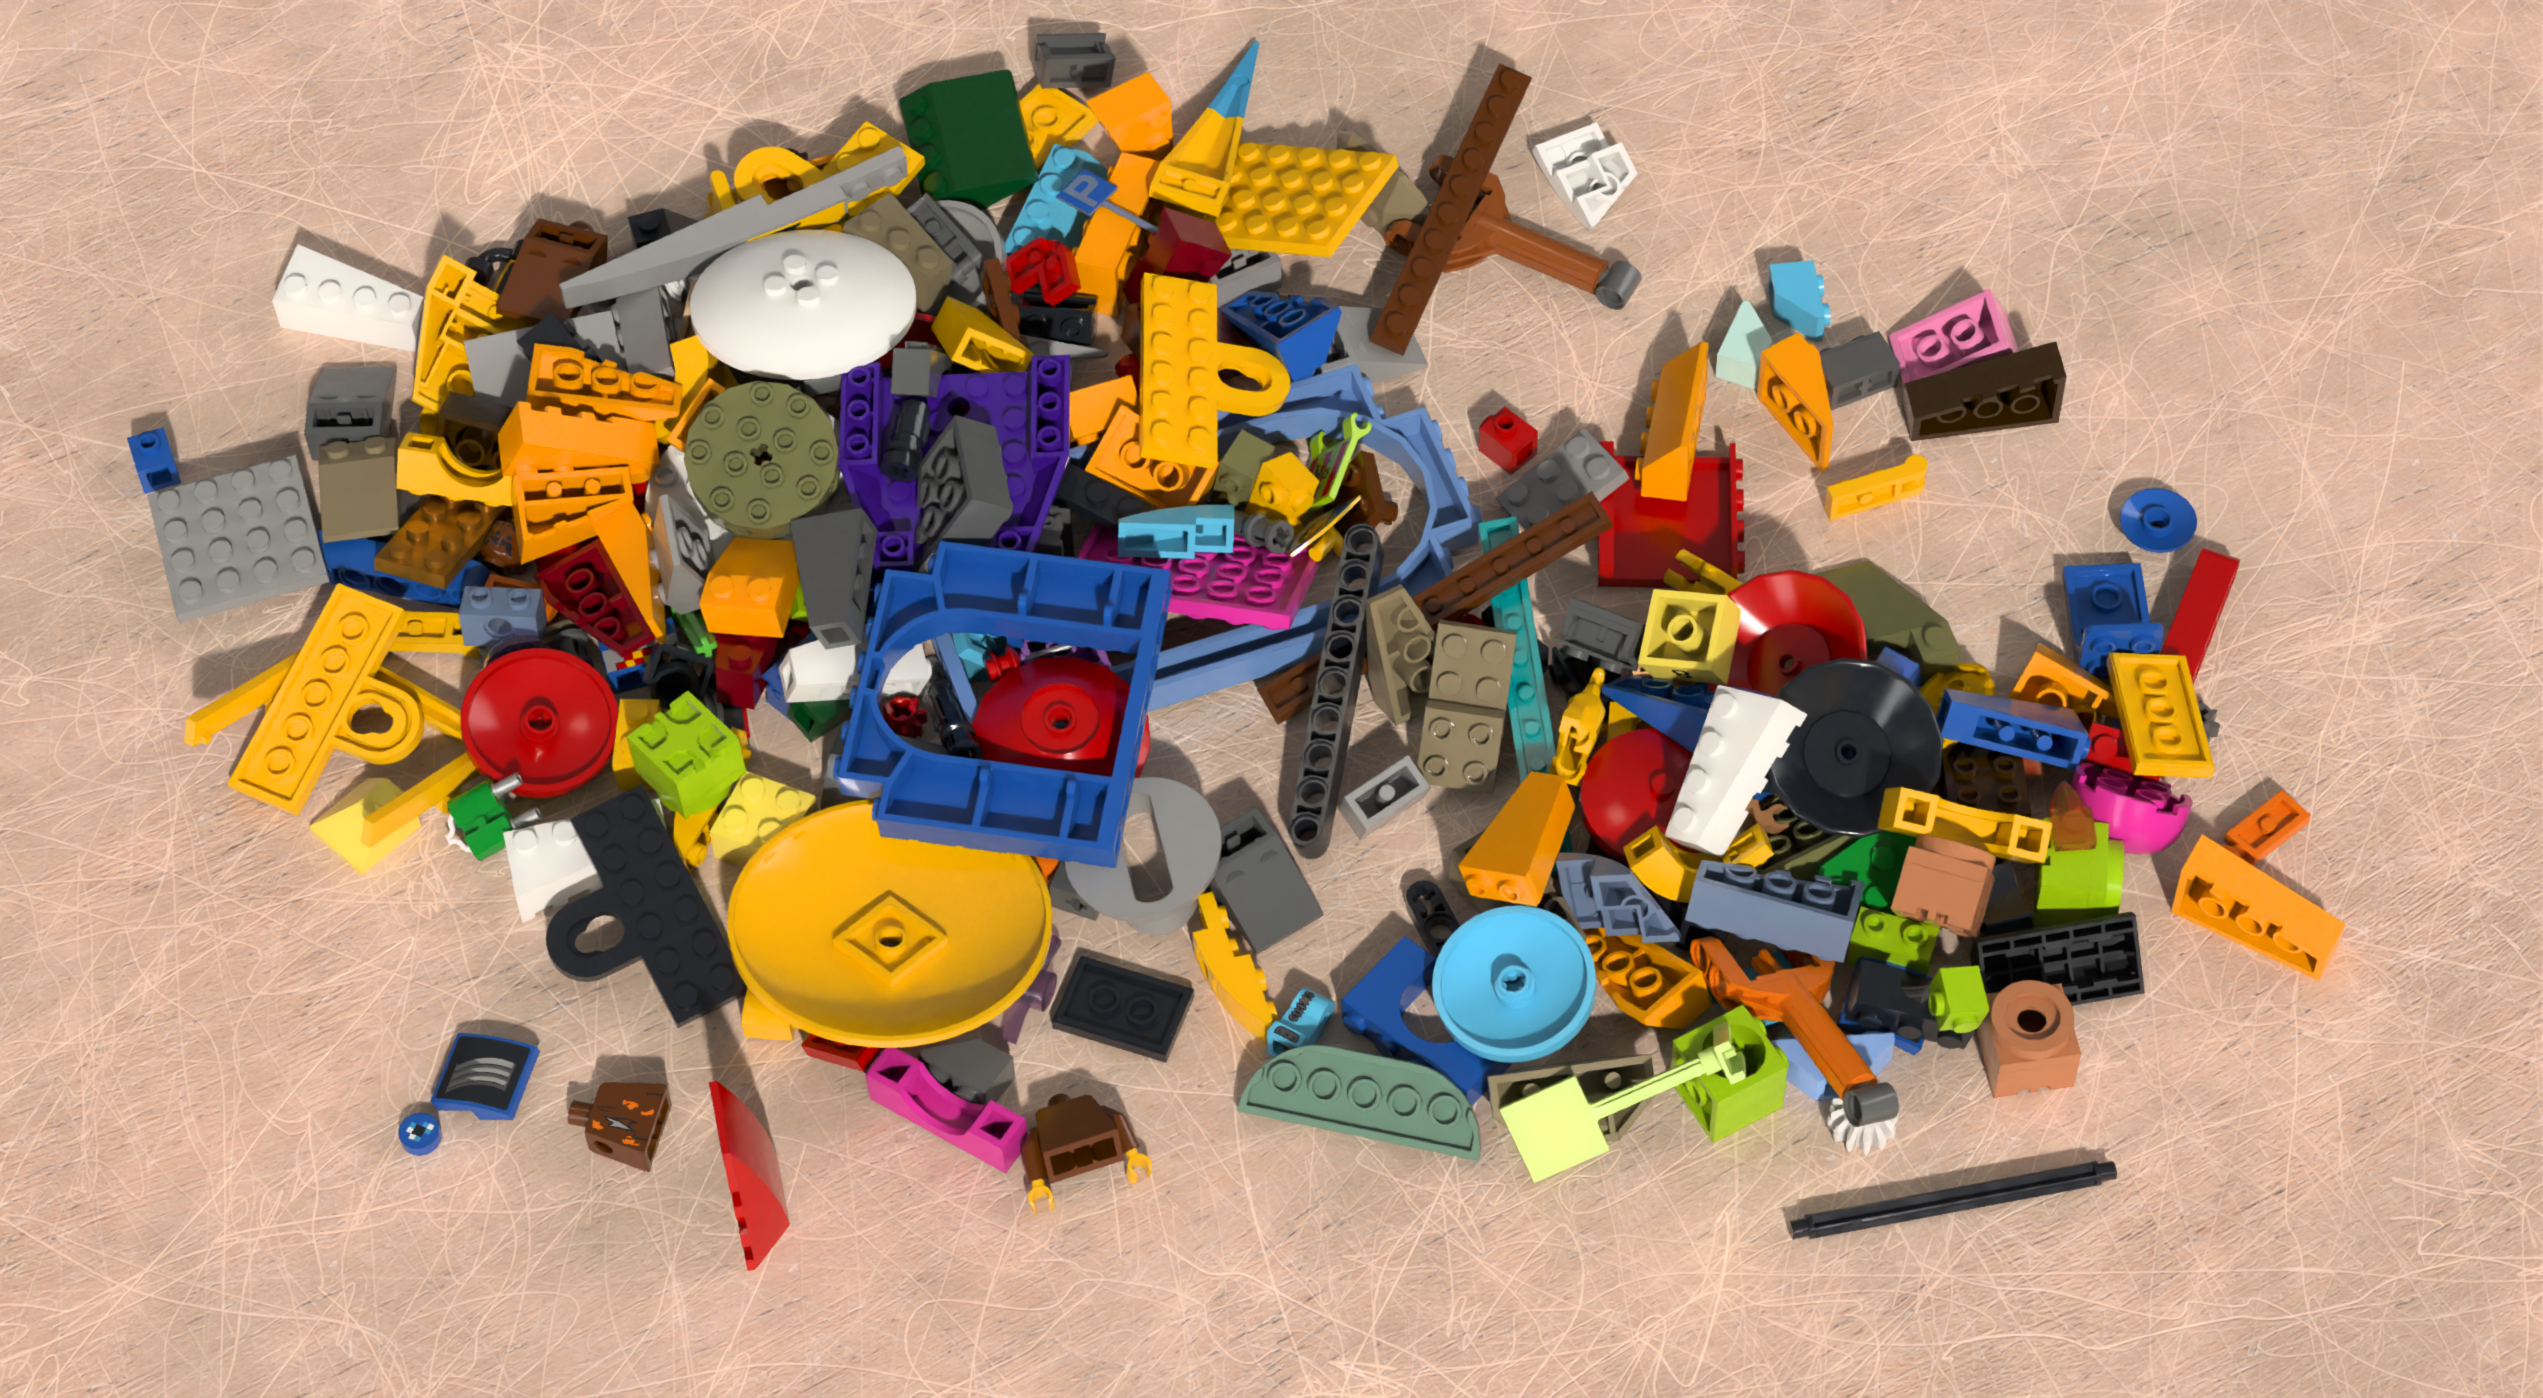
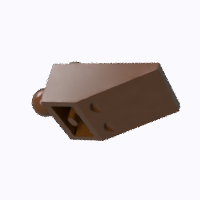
M538 218L524 238L496 307V314L538 324L550 313L558 321L562 317L565 319L575 318L584 305L566 309L562 302L559 284L607 263L608 235L594 232L589 223L581 220L574 221L568 226Z

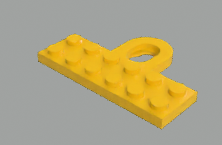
M865 121L823 170L818 169L787 149L763 147L748 153L738 163L734 173V186L740 203L761 194L768 205L776 200L769 197L767 192L761 188V182L766 177L775 176L781 180L791 179L798 182L804 189L900 145L906 155L908 176L894 186H885L870 193L863 200L848 203V218L820 229L843 232L845 222L889 192L896 198L925 165V158L881 129Z
M1144 272L1141 280L1139 457L1214 469L1218 460L1217 410L1249 416H1266L1276 412L1284 404L1290 390L1288 371L1276 357L1268 352L1251 347L1217 342V284ZM1223 369L1237 370L1246 377L1258 381L1261 389L1253 392L1229 387L1221 381L1218 371Z
M340 583L337 584L227 784L232 790L298 817L335 749L376 765L398 762L414 751L424 732V717L419 705L405 691L374 679L408 616L403 608ZM376 704L382 706L384 712L392 716L393 725L386 733L371 732L359 734L352 730L351 721L353 715L364 705Z

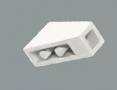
M867 623L864 624L862 644L826 650L821 642L816 640L790 649L779 666L786 703L850 699L852 687L859 686L861 675L858 674L861 651L867 652L869 640H866ZM923 643L915 645L890 670L881 698L897 697V695H901V697L919 696L932 674L931 662L928 658H925Z

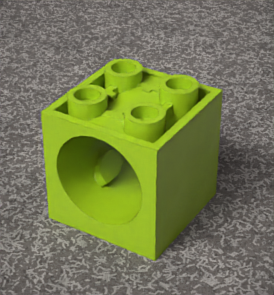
M1744 1005L1673 1040L1671 1068L1698 1057V1052L1712 1047L1713 1027L1728 1021L1732 1031V1046L1734 1045L1736 1052L1742 1050L1745 1056L1746 1070L1752 1074L1731 1085L1727 1078L1721 1077L1716 1073L1709 1076L1704 1073L1674 1087L1713 1143L1783 1107L1785 1089L1787 1088L1788 1059L1780 1047L1776 1046L1774 1048L1767 1038L1766 1029L1762 1021L1756 1015L1751 1016Z

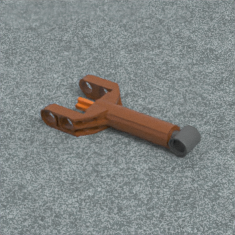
M1437 156L1429 168L1430 176L1440 188L1447 175L1445 172L1448 173L1454 158L1451 156ZM1488 173L1475 201L1478 206L1473 213L1470 212L1443 272L1449 273L1472 267L1492 253H1495L1593 295L1596 294L1598 300L1610 309L1621 310L1625 307L1642 280L1641 273L1636 267L1625 261H1616L1609 269V262L1512 222L1505 204L1506 195L1499 177ZM1408 220L1394 221L1384 233V240L1392 250L1408 257L1422 226Z

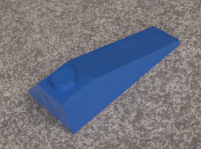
M1250 290L1219 308L1251 346L1276 357L1286 368L1290 380L1293 382L1311 377L1315 373V369L1326 363L1342 314L1339 306L1323 297H1315L1311 302H1304L1301 295H1292L1289 299L1282 300L1279 299L1277 293Z
M1625 675L1602 685V693L1694 753L1715 692L1709 691V684L1696 682L1694 685L1673 687L1671 679ZM1731 686V688L1776 698L1775 695L1755 691L1748 688Z

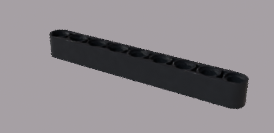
M1365 523L1352 526L1344 537L1288 824V834L1297 853L1306 859L1321 857L1327 851L1330 844L1367 650L1366 600L1377 595L1384 561V549L1379 536L1371 525ZM1362 544H1372L1366 551H1356ZM1356 579H1365V582L1358 587L1350 586ZM1358 614L1354 621L1342 622L1346 616ZM1346 649L1352 650V652L1347 657L1340 659L1336 658V655L1340 651ZM1337 685L1345 686L1344 690L1338 694H1328ZM1330 721L1338 722L1337 726L1330 731L1321 730ZM1331 758V761L1326 766L1315 767V763L1319 759ZM1315 794L1324 795L1323 799L1316 804L1307 803L1309 798ZM1317 831L1313 839L1309 841L1300 840L1305 832Z

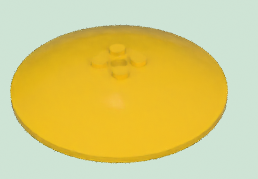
M874 799L847 802L812 813L779 831L758 849L741 871L733 887L728 905V943L732 959L741 978L761 1003L788 1023L824 1039L863 1047L898 1048L930 1044L956 1037L987 1023L1018 1000L1033 983L1048 954L1052 937L1051 898L1038 866L1029 855L969 849L962 846L954 847L918 842V840L881 837L877 821L872 820ZM897 940L900 942L895 947H886L881 944L883 941L892 942Z

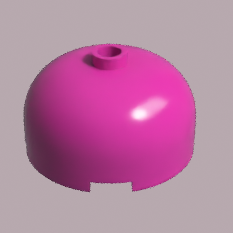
M2091 763L2079 764L2076 767L2068 793V810L2071 819L2109 823L2108 839L2124 841V856L2126 853L2148 855L2161 852L2173 845L2181 836L2193 803L2189 795L2181 794L2180 798L2175 796L2170 790L2171 784L2160 779L2159 781H2154L2114 768L2093 771L2095 766Z

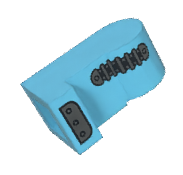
M1307 987L1302 988L1279 1022L1275 1020L1267 1031V1053L1276 1057L1285 1052L1286 1050L1282 1044L1291 1049L1316 1044L1333 1015L1335 1001Z

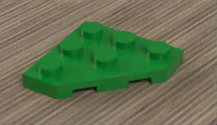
M1885 831L1864 838L1858 837L1845 849L1816 867L1815 875L1831 877V884L1849 886L1851 880L1865 882L1856 916H1858L1861 906L1897 916L1891 909L1908 848L1909 846L1914 847L1917 837L1891 831Z

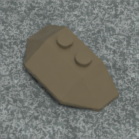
M1344 128L1338 132L1336 150L1378 152L1356 132L1347 131ZM1397 168L1360 219L1366 226L1373 227L1384 236V233L1394 221L1408 220L1423 226L1433 204L1428 203L1423 193Z
M1651 1054L1585 1059L1521 1068L1487 1076L1492 1117L1509 1130L1500 1112V1107L1573 1075H1576L1588 1102H1595L1654 1076ZM1656 1095L1599 1119L1598 1124L1606 1141H1619Z

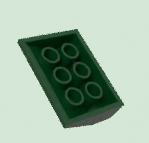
M1009 69L929 83L899 99L910 148L925 158V165L917 173L922 196L927 193L933 201H960L982 211L1039 181L1013 75Z

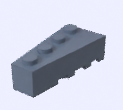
M1701 860L1685 920L1696 923L1705 929L1715 928L1734 933L1743 939H1756L1775 944L1783 950H1797L1812 954L1824 961L1834 960L1844 963L1865 882L1851 880L1849 886L1831 884V877L1815 875L1813 882L1794 879L1789 871L1775 870V872L1760 875L1757 874V871L1752 866Z

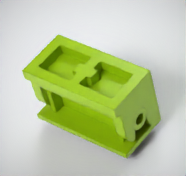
M1861 906L1850 939L1847 964L1855 966L1857 959L1863 956L1897 964L1928 976L1936 953L1937 936L1940 928Z

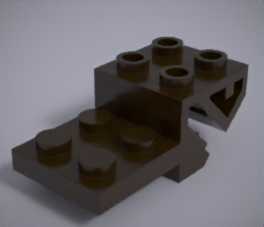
M1957 742L1946 757H1942L1941 774L1938 779L1940 798L1981 810L2016 814L2031 818L2023 757Z

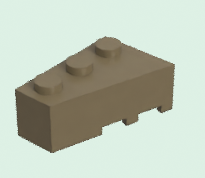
M891 192L844 223L842 233L870 240L884 247L901 260L910 272L915 284L916 308L925 312L947 296L953 267L952 260Z

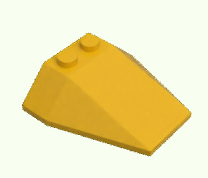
M444 254L426 287L411 401L438 415L450 391L475 397L464 346L465 340L537 325L496 314V307L501 295L473 281L477 273L476 271Z

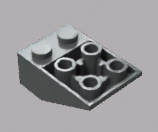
M396 367L322 368L308 402L304 430L312 461L319 460L320 446H327L332 442L343 441L351 443L365 441L371 437H390L397 376Z
M1256 807L1220 827L1221 858L1215 876L1206 888V891H1213L1217 905L1225 906L1228 919L1256 954L1323 916L1322 909L1280 837Z

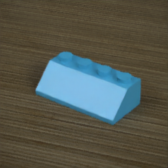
M1054 144L1038 176L1039 181L1035 182L1005 242L1007 257L1040 237L1046 240L1060 241L1067 245L1071 251L1075 246L1079 247L1082 241L1084 223L1087 219L1091 220L1094 213L1088 216L1056 199V195L1083 169L1104 180L1107 178L1108 170L1088 152ZM1040 282L1034 285L1035 287L1041 288Z

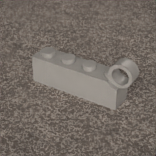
M662 285L592 303L596 313L611 310L615 327H621L616 329V333L624 349L623 352H620V357L628 373L644 372L674 383L675 367L670 344L677 342L670 299Z

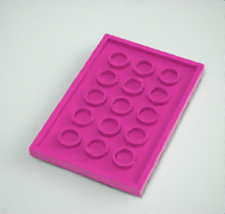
M1098 523L1095 524L1076 557L1078 559L1170 570L1173 591L1168 612L1186 614L1193 619H1221L1234 625L1244 623L1262 625L1269 630L1290 629L1322 560L1319 562L1314 561L1309 556V550L1314 545H1308L1291 557L1287 551L1282 554H1274L1266 546H1251L1245 541L1243 536L1234 534L1233 553L1195 552V559L1118 557V533Z

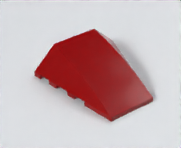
M718 1081L709 1082L715 1120L734 1212L739 1226L740 1239L744 1249L746 1266L748 1271L755 1270L790 1226L777 1153L769 1135L757 1117L731 1091Z

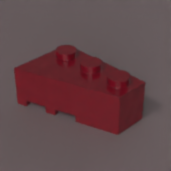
M1164 207L1160 214L1162 223L1158 231L1151 232L1147 240L1150 245L1144 257L1138 258L1123 288L1129 304L1131 305L1141 300V280L1144 272L1207 283L1232 256L1217 224Z
M789 616L785 634L788 628L791 627V616ZM716 633L718 647L715 654V672L718 703L755 709L768 683L761 675L779 661L788 643L785 634L783 638Z

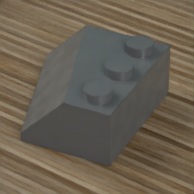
M955 415L920 462L917 507L924 509V516L921 526L917 529L916 543L923 544V558L916 561V573L928 574L930 556L937 555L940 541L985 547L1000 526L1010 518L1013 511V502L1010 499L1007 474L1004 470L1001 446L998 442L995 426Z

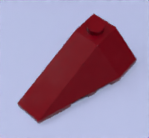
M600 538L533 576L551 607L621 658L656 639Z

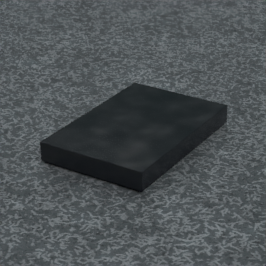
M1080 956L1052 1020V1027L1056 1030L1167 1063L1195 997L1194 989Z

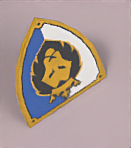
M1357 496L1311 520L1293 539V543L1287 550V553L1291 557L1295 556L1322 535L1323 537L1309 550L1310 558L1319 562L1332 549L1340 559L1344 539L1334 527V524L1350 511L1361 497Z

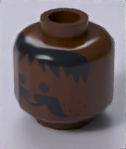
M514 518L510 522L503 520L495 522L480 547L481 555L484 557L482 563L491 571L504 577H508L510 574L521 573L528 562L522 565L520 562Z

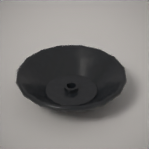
M1838 658L1807 667L1780 688L1776 699L1783 700L1807 714L1800 727L1795 725L1786 740L1790 745L1783 757H1776L1767 772L1772 789L1794 816L1827 834L1864 838L1887 831L1877 828L1885 789L1904 787L1929 794L1932 793L1941 774L1943 739L1932 706L1908 678L1879 662ZM1841 748L1851 749L1853 759L1843 758Z

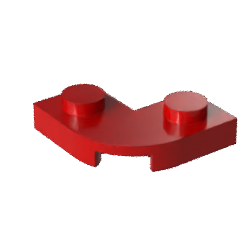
M1040 237L1006 258V271L1010 276L1011 291L1019 295L1040 282L1044 301L1055 306L1081 289L1074 255L1071 249L1060 241L1046 240Z

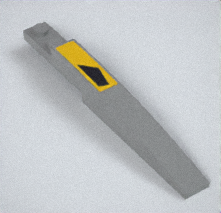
M899 145L768 205L761 194L559 284L563 305L566 309L675 282L703 273L721 255L747 241L774 233L794 230H820L849 217L848 203L863 200L870 193L885 186H894L907 177L906 155Z

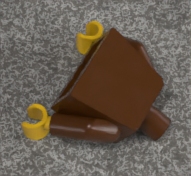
M1056 1094L1049 1100L1048 1107L1039 1109L1035 1113L1037 1126L1029 1130L1022 1146V1158L1027 1183L1032 1182L1033 1187L1028 1194V1201L1035 1214H1037L1035 1201L1039 1197L1048 1198L1051 1211L1055 1207L1053 1194L1044 1184L1045 1179L1048 1178L1049 1184L1123 1161V1154H1126L1128 1158L1126 1177L1130 1183H1137V1175L1133 1170V1167L1136 1166L1144 1168L1147 1177L1150 1178L1151 1160L1148 1156L1138 1153L1136 1148L1140 1147L1126 1116L1105 1105L1100 1106L1092 1095H1083L1070 1099L1066 1094Z

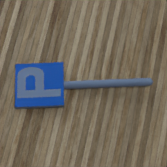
M1085 169L1056 195V199L1088 216H1091L1097 209L1103 206L1150 232H1157L1159 229L1107 201L1118 190V187Z

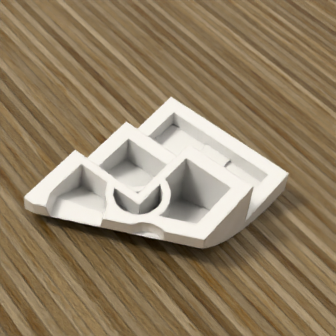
M1597 122L1535 145L1532 149L1537 163L1559 198L1588 230L1596 226L1638 174L1622 142L1609 147Z

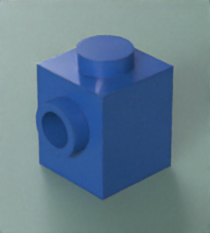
M164 427L145 431L127 438L145 494L181 483Z

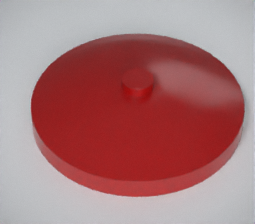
M530 648L518 650L491 662L470 684L461 708L460 730L462 742L470 761L486 779L490 778L494 783H497L517 772L523 784L511 790L510 793L533 798L556 797L585 786L607 765L614 752L618 707L614 694L606 680L584 660L555 649Z
M1656 728L1630 731L1604 744L1589 761L1582 778L1579 794L1582 820L1595 843L1609 856L1629 866L1623 849L1624 846L1655 825L1665 835L1694 753ZM1667 837V839L1674 846L1683 851L1691 853H1702L1695 850H1691Z

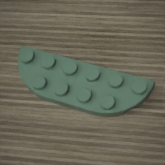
M1313 1044L1296 1047L1272 1058L1253 1075L1243 1091L1237 1109L1238 1112L1476 1161L1480 1160V1128L1468 1098L1447 1076L1431 1067L1416 1062L1332 1045Z

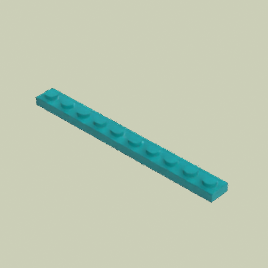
M1516 516L1478 523L1483 555L1520 534ZM1527 578L1491 599L1495 628L1518 631L1508 695V708L1521 784L1531 771L1548 774L1551 761L1556 755ZM1569 825L1559 853H1573ZM1556 861L1550 874L1552 878L1559 877Z

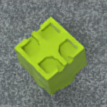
M689 691L670 703L671 709L663 714L660 711L654 715L655 721L651 724L644 723L626 736L635 771L655 790L657 797L660 798L663 805L670 810L678 812L685 819L692 814L708 811L720 804L728 795L732 783L747 773L739 738Z
M2044 817L2043 821L2053 824L2045 863H2035L2036 884L2034 897L2037 900H2034L2033 909L2034 928L2118 914L2124 872V841L2108 839L2109 823Z

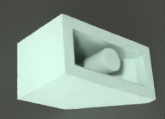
M1742 301L1718 351L1715 377L1758 390L1761 351L1772 346V339L1753 306L1748 301Z

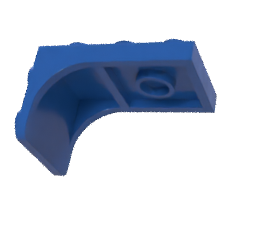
M2141 563L2063 567L2062 578L2074 658L2077 665L2095 677L2100 678L2109 675L2106 664L2109 652L2160 653L2164 634L2163 625L2161 623H2150Z

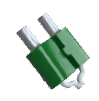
M515 772L497 783L488 778L448 800L447 806L451 813L447 822L449 833L445 835L450 845L458 844L462 850L472 852L479 861H483L506 848L503 832L525 828L541 820L542 815L537 807L515 818L512 811L508 812L505 806L507 802L503 795L523 784L520 775ZM453 820L458 828L461 827L466 835L464 839L468 846L461 839L452 838L455 834Z

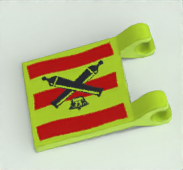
M1356 412L1343 420L1344 440L1338 443L1334 439L1326 447L1322 441L1325 435L1324 431L1311 438L1310 449L1312 459L1308 470L1319 480V484L1313 497L1314 502L1309 508L1307 515L1335 500L1358 439L1368 434L1371 430L1372 425L1369 421L1361 424L1359 428L1356 426L1355 418L1358 416Z

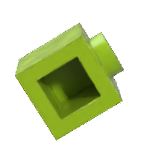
M1979 965L1939 968L1928 986L1930 991L1928 997L1929 1011L1932 1016H1936L1939 1031L1971 1032L1980 1026L1990 1010Z

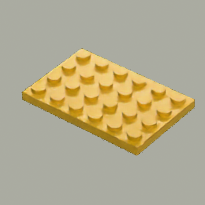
M1239 142L1228 199L1225 201L1219 217L1164 202L1149 222L1159 228L1162 223L1160 214L1165 207L1216 223L1230 249L1331 258L1399 167L1395 154ZM1146 230L1145 234L1147 240L1151 234L1148 230Z

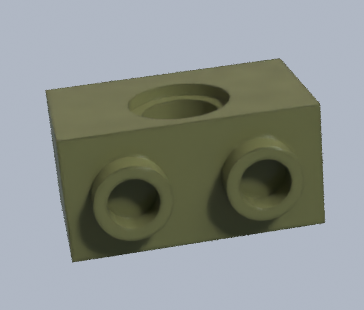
M1242 429L1220 461L1211 501L1220 505H1234V509L1245 512L1262 463L1272 459L1275 447Z

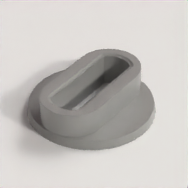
M1135 778L1126 820L1138 813L1155 814L1173 884L1172 891L1163 899L1155 902L1139 901L1123 836L1116 868L1064 861L1065 869L1072 887L1095 911L1112 919L1126 921L1130 927L1140 933L1164 935L1179 929L1190 920L1198 904L1197 898L1205 891L1215 876L1221 858V830L1213 808L1193 788L1167 778Z

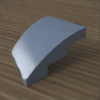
M1558 853L1556 865L1562 895L1582 929L1604 928L1606 936L1641 935L1643 943L1680 941V931L1629 868L1614 860L1597 855Z

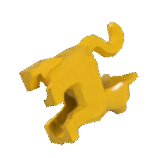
M1596 667L1586 688L1568 700L1566 710L1561 716L1557 752L1551 761L1548 773L1564 776L1567 784L1578 787L1581 786L1582 778L1592 752L1595 751L1600 738L1608 731V723H1602L1606 712L1600 699L1602 685L1605 680V670L1602 667Z

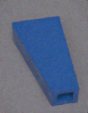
M1945 688L1936 716L1942 738L2067 769L2076 770L2080 759L2084 760L2090 749L2091 739L2088 736V732L2075 711L2069 708Z

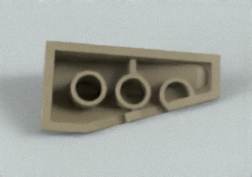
M1401 584L1366 600L1368 675L1375 704L1396 726L1425 712L1437 637L1436 632L1428 624L1420 609Z

